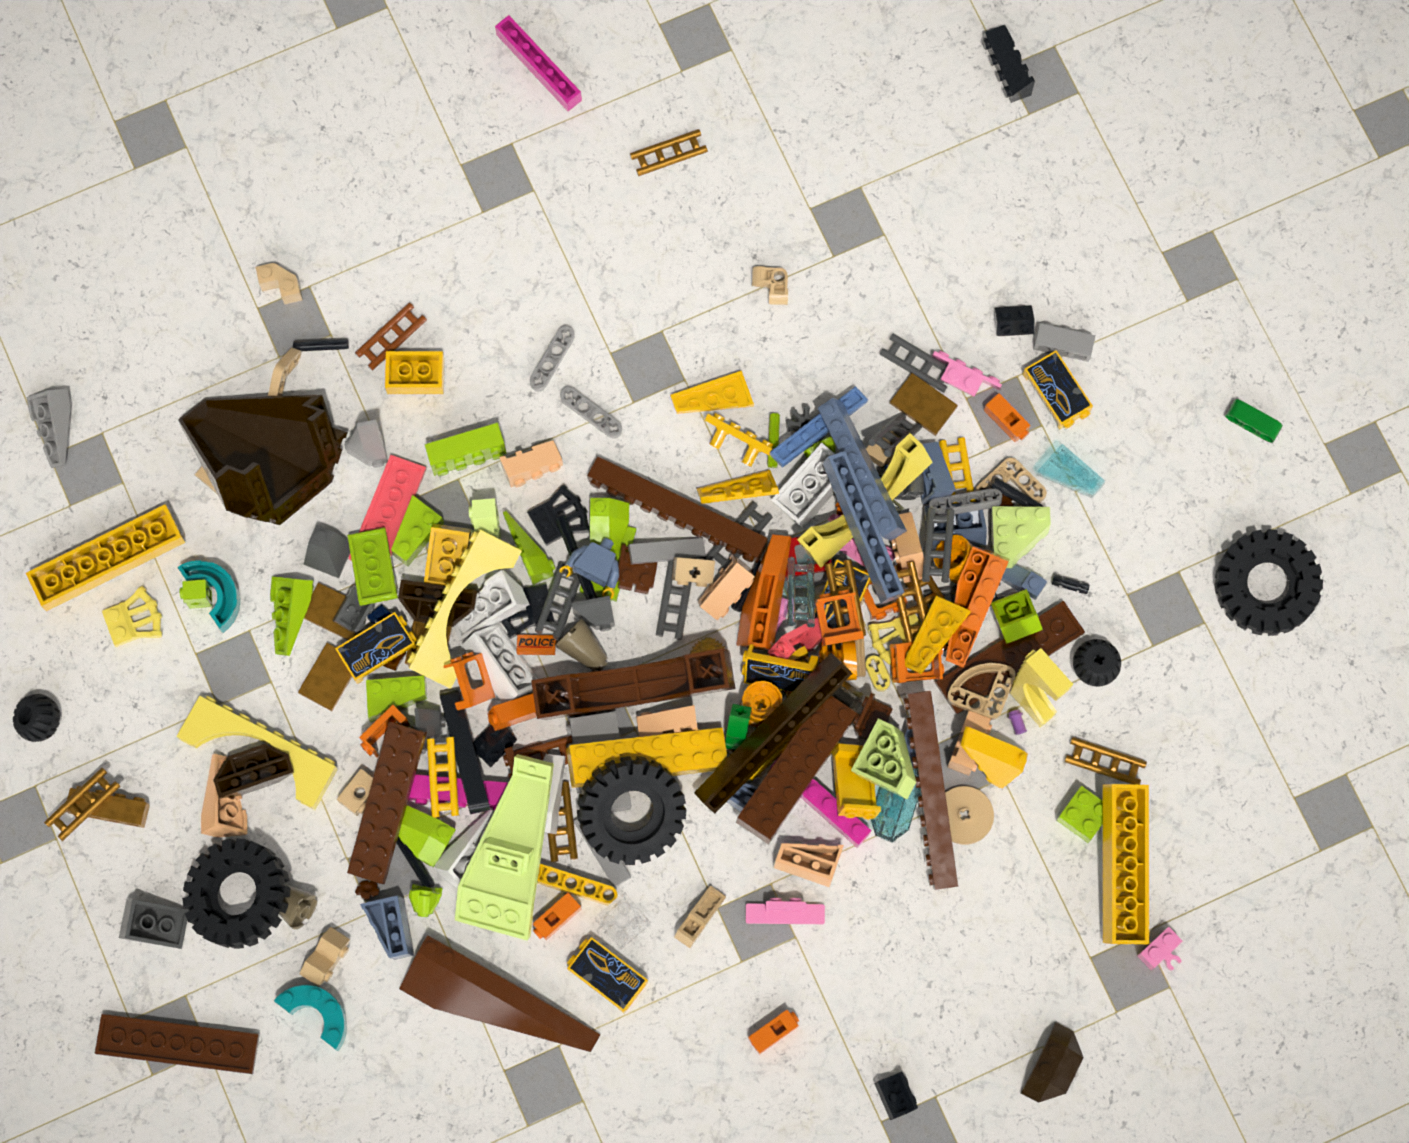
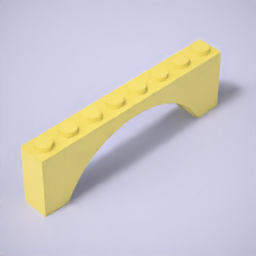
M911 433L896 446L893 458L881 477L891 500L897 497L933 463L924 446ZM843 514L829 523L811 526L797 540L806 553L822 567L853 536Z
M478 528L477 532L473 531L469 539L471 542L469 548L463 550L460 556L462 561L459 566H455L451 574L453 576L451 583L447 582L442 592L444 596L441 601H437L433 609L436 611L433 618H428L425 624L427 629L424 635L421 634L416 642L418 647L415 653L411 652L407 659L409 669L450 689L457 678L453 666L448 668L443 666L451 663L446 639V626L453 603L461 591L477 577L493 570L513 568L522 552L521 549Z
M1040 648L1037 652L1032 650L1026 655V659L1023 661L1024 663L1021 665L1013 681L1010 694L1041 728L1057 713L1044 692L1057 701L1072 688L1073 683Z
M209 696L205 698L198 697L176 736L179 740L197 749L216 738L246 736L263 741L287 753L294 770L296 800L316 810L338 770L334 766V761L326 757L324 760L317 757V752L309 748L307 751L300 748L301 744L294 740H290V742L284 740L282 734L276 731L273 733L267 731V727L259 722L256 725L249 721L250 718L240 713L238 716L232 713V708L224 704L222 707L215 704L217 701Z

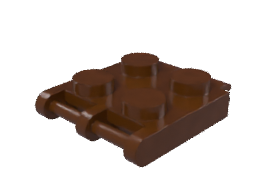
M621 544L618 559V588L631 591L632 586L635 585L634 592L648 594L649 589L654 587L658 562L631 564L630 555L627 552L629 549L626 544Z

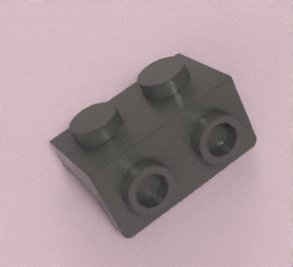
M351 587L332 621L350 632L358 633L365 626V619L368 614L372 613L375 605L372 603L360 606L357 589Z

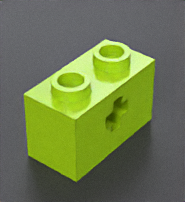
M206 579L182 581V587L179 589L180 599H183V602L186 603L189 609L213 607L212 588Z

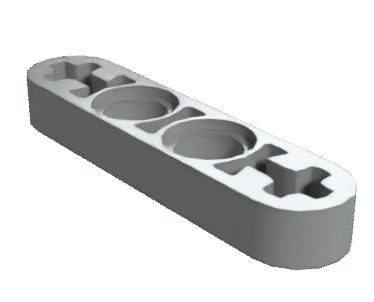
M562 326L530 377V386L534 391H542L547 387L574 341L575 333L572 327ZM568 331L571 337H566L563 344L561 343L563 340L562 333H567ZM555 346H559L562 348V353L554 355L552 349ZM545 362L553 364V368L549 371L544 370L542 366ZM541 373H542V374H543V377H542L541 381H542L543 384H542V385H541V384H538V385L536 386L534 380H539V378L541 377Z
M572 387L562 389L560 397L563 404L608 437L615 439L621 436L622 425L618 420ZM566 393H572V397L577 401L575 406H573L574 401L571 398L566 400ZM581 403L589 405V409L585 412L580 411L578 407ZM596 414H602L604 420L597 423L593 417ZM608 419L610 420L608 421V424L611 427H615L616 425L618 432H610V427L606 425Z
M987 489L934 498L929 502V509H935V515L947 516L948 509L954 510V514L990 509L992 506L1001 505L1002 493L998 489ZM972 499H977V500H979L980 502H979V503H971L970 500H972ZM954 502H958V503H960L961 505L958 506V507H955V506H953V505H951V504L954 503Z

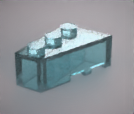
M1063 444L1058 447L1037 471V476L1090 498H1093L1105 485V480Z

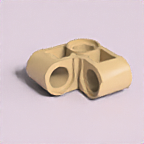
M764 266L753 267L752 286L769 288V304L788 305V274L786 270ZM781 275L784 277V280L779 282L774 277Z

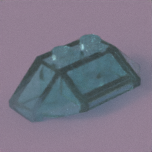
M914 786L908 799H905L879 787L876 795V804L881 806V812L876 818L871 819L875 836L893 843L897 838L909 831L917 805V796H920L919 788Z

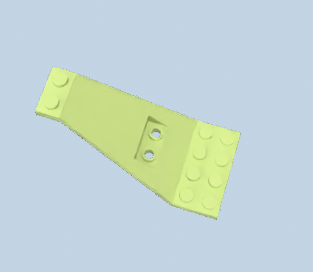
M519 754L514 757L513 775L458 885L455 921L527 941L531 937L534 901L554 763Z

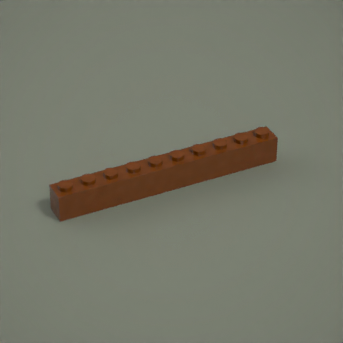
M600 457L596 458L587 475L589 484L594 488L599 489L601 487L607 490L606 492L613 497L620 496L624 498L623 501L630 505L636 504L640 506V509L646 513L653 512L657 514L659 519L674 522L676 527L682 530L686 528L696 537L701 538L703 536L708 539L709 543L715 546L721 545L731 554L738 553L742 555V558L752 563L754 561L758 563L768 544L767 537Z
M931 691L908 693L906 698H903L904 709L908 710L909 718H906V725L908 730L911 729L912 737H909L910 749H914V757H911L913 769L916 768L917 771L915 787L919 788L920 796H917L918 808L922 807L923 815H920L921 827L925 828V835H922L924 847L927 846L928 849L925 861L926 866H930L931 874H928L929 886L933 885L934 890L958 887Z

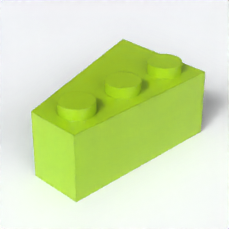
M412 495L391 549L393 556L407 567L428 544L432 525L444 524L443 518L414 495Z
M424 675L366 680L367 709L370 722L376 721L392 705L400 710L427 699V683Z

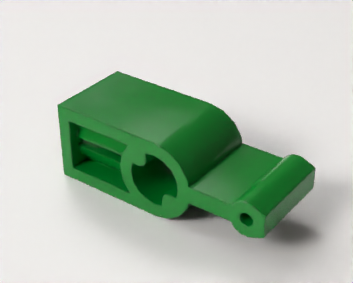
M732 704L726 733V749L736 750L746 740L752 707Z

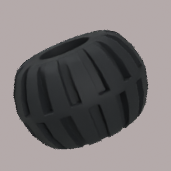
M1092 639L1082 643L1077 648L1073 657L1074 671L1077 677L1087 685L1095 687L1105 686L1112 683L1119 675L1121 657L1118 650L1110 642L1102 639ZM1096 658L1102 661L1100 665L1098 662H1094Z
M31 694L18 702L17 708L13 712V726L22 738L30 742H41L55 734L56 728L60 724V710L51 698L43 694Z

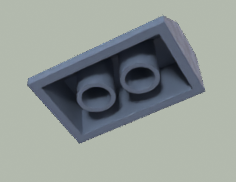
M957 503V504H951V505H953V506H955V507H958V506H960L961 504H960V503ZM925 506L924 508L926 525L929 506ZM983 510L954 514L953 535L963 536L973 546L986 545L987 527ZM934 523V533H945L946 523ZM933 540L932 550L936 549L941 541Z

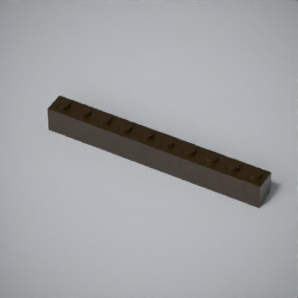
M830 653L708 777L694 794L715 814L853 673L836 656Z

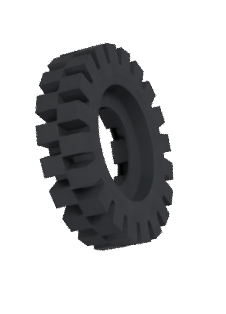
M1268 529L1263 533L1262 530L1253 531L1248 536H1242L1225 552L1216 570L1215 578H1217V582L1215 583V593L1219 594L1218 603L1221 609L1225 608L1227 610L1225 615L1231 621L1235 619L1238 622V627L1245 631L1249 628L1252 630V634L1262 635L1263 633H1268V636H1277L1281 632L1285 634L1292 631L1295 627H1299L1315 610L1321 598L1320 591L1323 589V579H1320L1322 570L1320 564H1316L1314 561L1317 557L1312 550L1307 551L1305 549L1307 544L1302 540H1293V535L1287 532L1281 535L1278 534V530ZM1262 563H1273L1280 566L1286 572L1289 578V590L1282 600L1275 603H1264L1257 600L1250 593L1247 581L1250 571L1255 566Z
M630 756L620 757V763L616 764L614 759L605 763V770L602 771L598 768L592 773L594 779L592 781L586 780L582 787L584 795L579 794L577 802L580 807L577 810V819L587 842L601 857L605 858L607 856L610 862L617 864L620 863V860L625 865H635V860H640L643 864L651 861L650 855L655 854L657 858L666 853L663 847L667 845L671 848L677 841L674 835L676 833L681 835L684 828L681 821L686 819L687 810L684 807L686 801L679 784L666 768H663L660 763L654 760L649 762L646 757L636 756V760H632ZM629 791H639L646 794L653 805V813L649 822L641 829L635 831H625L618 828L611 818L613 803L620 795Z
M236 838V841L233 839L222 840V846L216 843L207 848L210 853L209 855L201 853L196 859L200 864L199 867L191 866L187 875L193 878L191 882H184L183 891L189 893L188 897L182 898L183 908L189 910L185 913V916L189 923L194 924L192 929L197 934L203 936L202 938L212 943L234 949L244 948V945L251 947L259 943L258 938L265 940L272 934L269 929L271 926L275 928L279 926L282 921L278 917L279 912L286 914L289 904L283 902V900L290 897L291 887L285 885L286 882L290 881L288 872L282 869L285 865L280 858L275 856L276 854L273 851L253 841ZM246 873L255 882V900L244 913L238 915L227 914L222 910L218 902L219 888L222 882L231 874Z

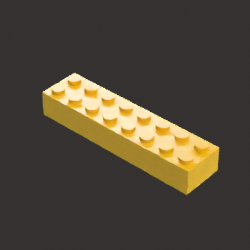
M165 504L26 572V575L41 607L47 612L184 544L185 541L170 510Z
M723 728L569 745L566 749L572 788L583 787L586 780L592 781L594 779L592 776L594 771L598 768L602 771L605 770V763L613 759L616 764L620 763V757L630 756L632 760H636V756L646 757L649 762L654 760L660 763L673 776L713 772L727 759Z
M1103 784V943L1149 944V785Z

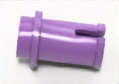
M1019 709L1009 712L1008 719H1011L1015 735L1027 732L1021 716L1023 713H1020Z

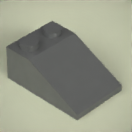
M126 899L119 938L182 949L187 925L185 913L189 910Z

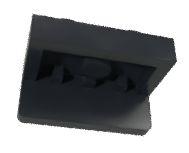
M1032 305L994 308L997 336L1034 334L1035 318Z
M490 725L473 742L475 753L489 767H492L505 754V749L512 747L517 739L507 728L495 731L493 725Z
M902 1071L874 1083L890 1121L918 1109L916 1098L912 1094L908 1079Z

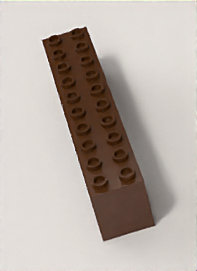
M723 648L686 654L668 660L637 666L531 680L537 719L541 720L736 689L730 651Z

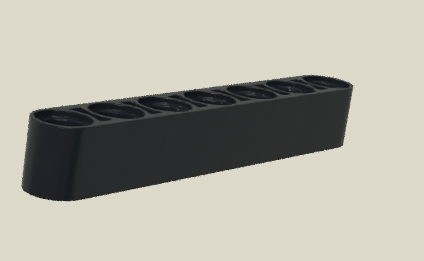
M459 690L440 693L449 735L454 737L455 758L470 815L490 810L466 715L464 709L457 710L455 705L456 702L461 701Z

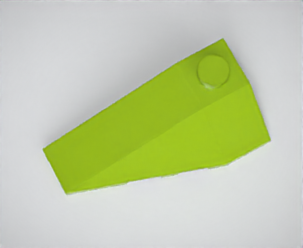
M590 498V543L594 542L600 545L603 538L610 539L614 543L610 551L617 556L629 524V503L612 498Z
M504 511L503 516L515 545L522 550L520 556L532 585L554 577L553 570H555L552 559L548 560L546 554L508 512Z
M272 576L270 602H274L272 619H275L276 623L273 635L275 654L290 656L311 601L313 580Z
M407 805L398 837L404 845H407L417 859L434 867L448 846L456 829L437 818Z

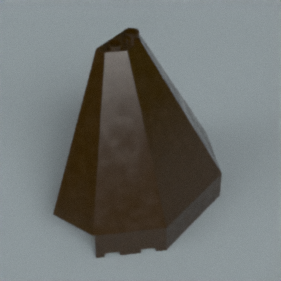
M323 395L206 398L178 419L183 432L226 511L245 518L281 525L333 482L334 475L332 472L335 463L338 464L342 449H340L342 440L347 437L348 433L332 427Z

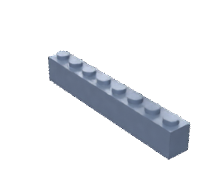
M835 398L830 399L819 406L818 410L839 452L846 451L881 536L892 541L907 530L843 402Z
M843 451L828 456L822 464L881 604L898 599L904 593L903 587L847 453Z

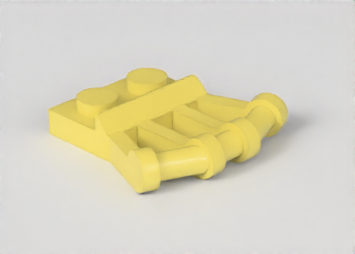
M143 586L138 588L125 602L102 610L115 647L138 638L162 637V632L160 631L162 616L156 608L158 606L157 602L146 593L147 590ZM139 598L146 603L132 610L128 609ZM148 610L150 611V617L133 622V616ZM153 623V631L137 632L136 630Z
M916 614L908 616L911 627L921 625ZM901 617L894 619L892 622L868 625V630L871 631L873 648L877 649L881 660H884L889 665H891L890 650L886 651L883 645L898 636L902 643L907 642ZM895 629L893 633L880 639L878 630Z

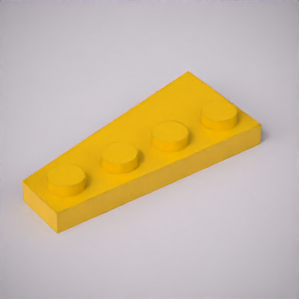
M742 371L670 395L676 414L754 407V402Z
M770 470L697 488L701 504L779 494L777 484Z
M936 596L905 658V667L922 674L971 611Z

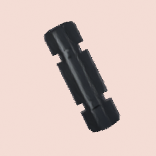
M1057 574L1053 576L1052 585L1059 587L1060 585L1062 588L1075 592L1078 590L1082 594H1087L1090 585L1088 583H1079L1080 581L1067 577L1062 578V576Z

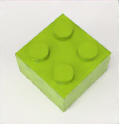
M1027 589L991 603L1006 644L1043 630Z
M1081 786L1056 821L1089 843L1103 824V801Z

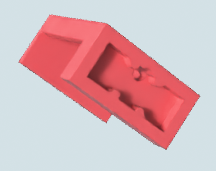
M818 618L784 634L772 646L768 654L773 657L788 659L796 651L793 646L799 643L802 647L805 646L808 652L812 651L822 640Z

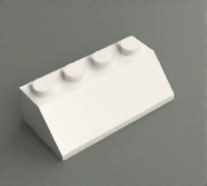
M823 443L816 448L779 490V494H776L771 499L802 528L810 522L835 493L822 464L828 456L835 453Z
M499 623L474 632L462 644L467 653L473 652L474 655L482 653L492 688L502 703L533 692L531 680L538 678L522 655H517V648ZM473 660L474 664L477 666V668H478V670H479L477 661H476V660Z

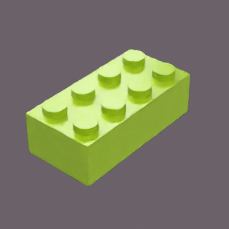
M498 422L424 444L434 476H444L452 470L461 471L472 464L481 465L489 459L498 460L500 459L499 457L507 454Z

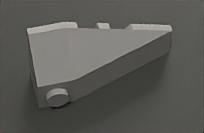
M67 389L47 390L28 396L29 414L31 420L35 421L38 426L36 431L38 437H42L44 441L43 450L50 467L55 468L65 465L70 417V398Z
M376 420L357 423L352 430V436L348 437L349 442L344 444L347 453L369 467L377 468L384 466L388 459Z

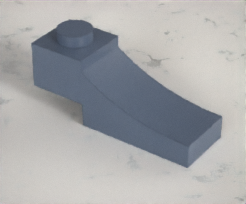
M1016 564L1012 568H1006L1001 581L1018 592L1027 589L1029 596L1034 600L1038 598L1048 582L1036 573L1030 572Z

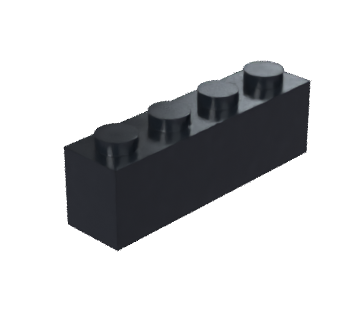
M1006 25L986 31L982 39V45L990 54L989 61L997 70L996 77L1004 86L1003 93L1005 97L1009 98L1012 103L1031 96L1035 80L1033 76L1029 77L1027 65H1022L1019 50H1014L1015 42Z

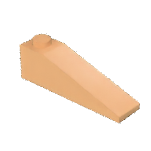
M213 754L201 813V834L217 838L246 835L247 814L246 810L242 809L240 802L242 796L219 799L213 781L227 757Z

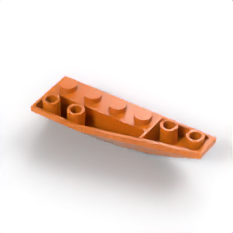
M772 534L742 607L736 646L749 647L750 644H753L756 649L770 650L774 645L791 536Z
M975 546L972 547L957 583L954 603L970 610L971 613L949 639L946 661L964 668L1010 559L992 551Z

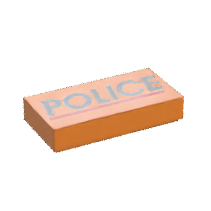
M517 635V655H555L556 639L553 638V635Z

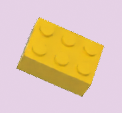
M386 351L385 389L387 394H444L445 358L443 351Z
M440 524L432 525L424 583L444 586L447 582L451 583L453 579L451 574L455 566L460 565L462 561L460 556L463 550L469 548L472 529Z

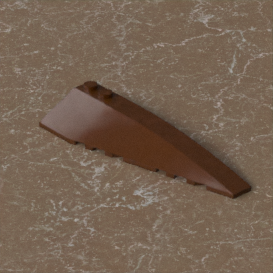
M427 935L399 988L401 991L435 1010L587 1052L593 1050L600 1037L599 1033L429 935Z

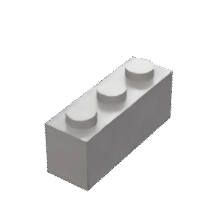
M1049 322L1040 323L1034 350L1050 354L1057 350L1060 356L1089 362L1096 335H1092L1089 331H1074L1066 326L1062 328L1056 327Z

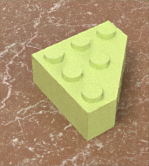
M495 498L472 500V506L469 507V518L474 530H471V533L473 531L477 532L478 528L501 539L499 512Z
M992 506L990 516L992 552L1010 559L1006 568L1015 566L1017 561L1048 535L1051 525L1050 507Z
M878 719L851 771L879 787L908 799L916 784V779L904 734L895 726Z

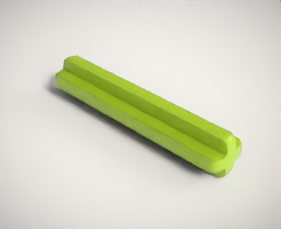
M778 413L770 414L769 442L773 444L772 448H776L779 445L780 414ZM768 455V468H777L778 463L772 456Z

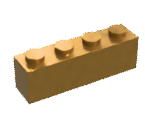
M77 786L76 789L70 788L67 800L82 786ZM96 789L91 794L97 799L104 791ZM115 793L114 796H110L89 818L145 828L150 805L143 798L134 797L132 800L127 799L126 795ZM82 796L74 805L83 812L90 803Z

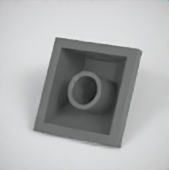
M316 525L308 542L304 565L340 578L350 555L348 540L331 530Z
M610 596L571 603L574 616L578 619L582 618L586 624L595 630L604 632L611 630V627H615Z
M416 708L414 709L416 729L427 732L421 753L425 754L427 752V739L434 738V741H436L443 733L442 727H446L445 715L441 716L440 710Z

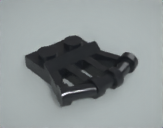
M562 485L549 501L527 512L546 546L562 538L556 522L557 514L573 506L576 512L567 516L566 519L570 523L580 518L581 526L571 527L572 534L590 532L587 509L581 505L580 497L571 493L566 485ZM562 495L569 500L557 508H553V505Z
M547 584L523 588L530 604L526 606V611L516 613L500 621L507 630V635L510 639L529 627L537 625L548 594ZM549 612L546 621L554 622L553 612ZM528 618V621L518 628H514L510 622Z

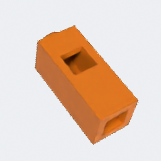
M1000 393L985 405L984 412L1014 442H1017L1019 439L1022 441L1029 435L1028 431L1031 425Z
M533 694L493 706L487 715L488 721L493 725L494 730L497 731L534 719L536 717Z
M567 892L532 923L535 927L532 931L539 939L543 937L547 941L582 908Z
M785 1010L750 1035L748 1040L760 1055L799 1027L797 1024L799 1019L793 1011L790 1013L788 1010Z

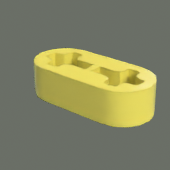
M875 655L870 656L866 660V671L874 689L884 692L890 686V678L881 658ZM872 660H874L875 663H879L877 665L878 672H875V669L873 667H869V665H871ZM878 675H880L882 680H886L884 687L876 684L878 682Z

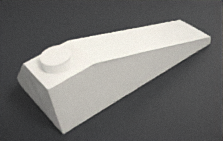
M504 570L499 571L486 580L485 586L477 593L475 610L454 626L460 641L469 638L474 632L492 626L530 605L522 587Z
M546 754L543 761L554 763L544 833L557 834L566 756Z
M491 809L452 844L433 867L445 881L458 888L463 874L493 816L494 811Z

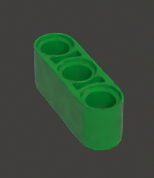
M1239 399L1233 401L1225 415L1232 423L1270 443L1275 441L1283 427L1282 423Z

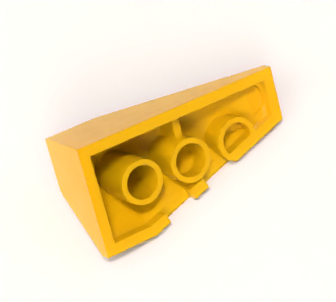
M965 726L961 747L971 759L976 761L978 764L977 768L986 774V779L989 783L998 788H1004L1023 772L1027 762V752Z

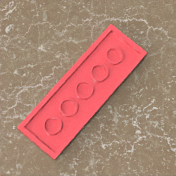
M393 455L389 457L359 531L360 533L385 528L390 556H392L391 549L412 495L416 497L427 470L424 466Z

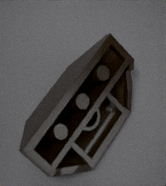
M401 580L398 599L415 622L426 623L429 617L433 618L436 612L433 609L437 601L442 600L444 596L442 592L445 586ZM464 588L450 610L447 627H454L475 610L477 590Z
M262 744L228 756L213 781L220 799L241 796L279 783L292 775L294 770L287 753L267 744Z
M1055 1022L1020 1094L1040 1103L1067 1093L1084 1058L1074 1031Z

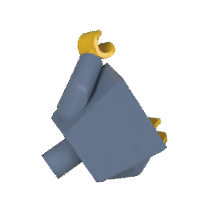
M603 538L600 545L591 542L590 545H584L574 550L566 562L567 565L560 568V573L565 568L569 571L566 577L571 576L575 572L604 587L603 597L606 591H610L612 593L610 599H612L615 594L613 588L616 587L619 578V564L615 559L616 554L610 551L614 543L610 539Z

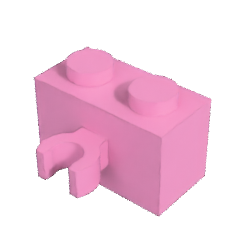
M1168 927L1138 957L1150 970L1154 969L1164 959L1166 967L1172 971L1174 967L1170 963L1171 960H1175L1178 964L1182 961L1180 957L1172 955L1171 952L1182 940Z

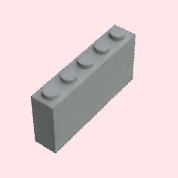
M616 711L570 718L569 724L566 725L567 736L572 737V743L569 745L620 739ZM577 787V793L584 795L582 787ZM629 792L620 795L615 800L611 813L631 810L632 805Z

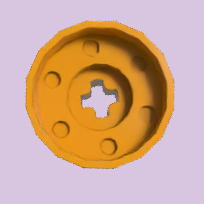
M953 535L949 578L955 584L958 583L973 547L967 539L960 535ZM944 541L937 545V551H944ZM934 558L935 565L938 568H942L943 558Z
M855 640L841 643L840 649H836V644H832L829 650L827 646H823L821 641L819 664L832 653L853 673L846 681L857 680Z
M757 681L749 685L744 691L740 705L752 707L749 725L758 728L783 702L780 690L774 684L767 681ZM759 704H763V708H761V710H758L757 707L759 706Z

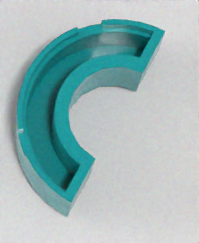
M196 560L178 566L177 568L186 581L206 579L208 584L216 590L217 602L209 614L221 632H226L236 620L240 609V594L231 576L221 566L212 562Z
M311 985L289 988L276 997L274 1002L291 1015L303 1008L318 1010L324 1020V1030L320 1038L335 1050L339 1051L347 1034V1022L345 1012L335 997L324 989Z

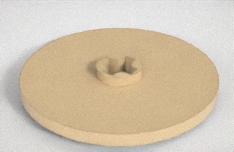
M960 786L947 791L945 794L952 842L960 845H970L982 840L991 830L994 821V811L990 800L984 793L973 787ZM965 811H967V812H968V815H967V816L970 817V818H969V819L965 818L964 820H962V819H961V816H962V815L959 814V813H960V812L964 813Z

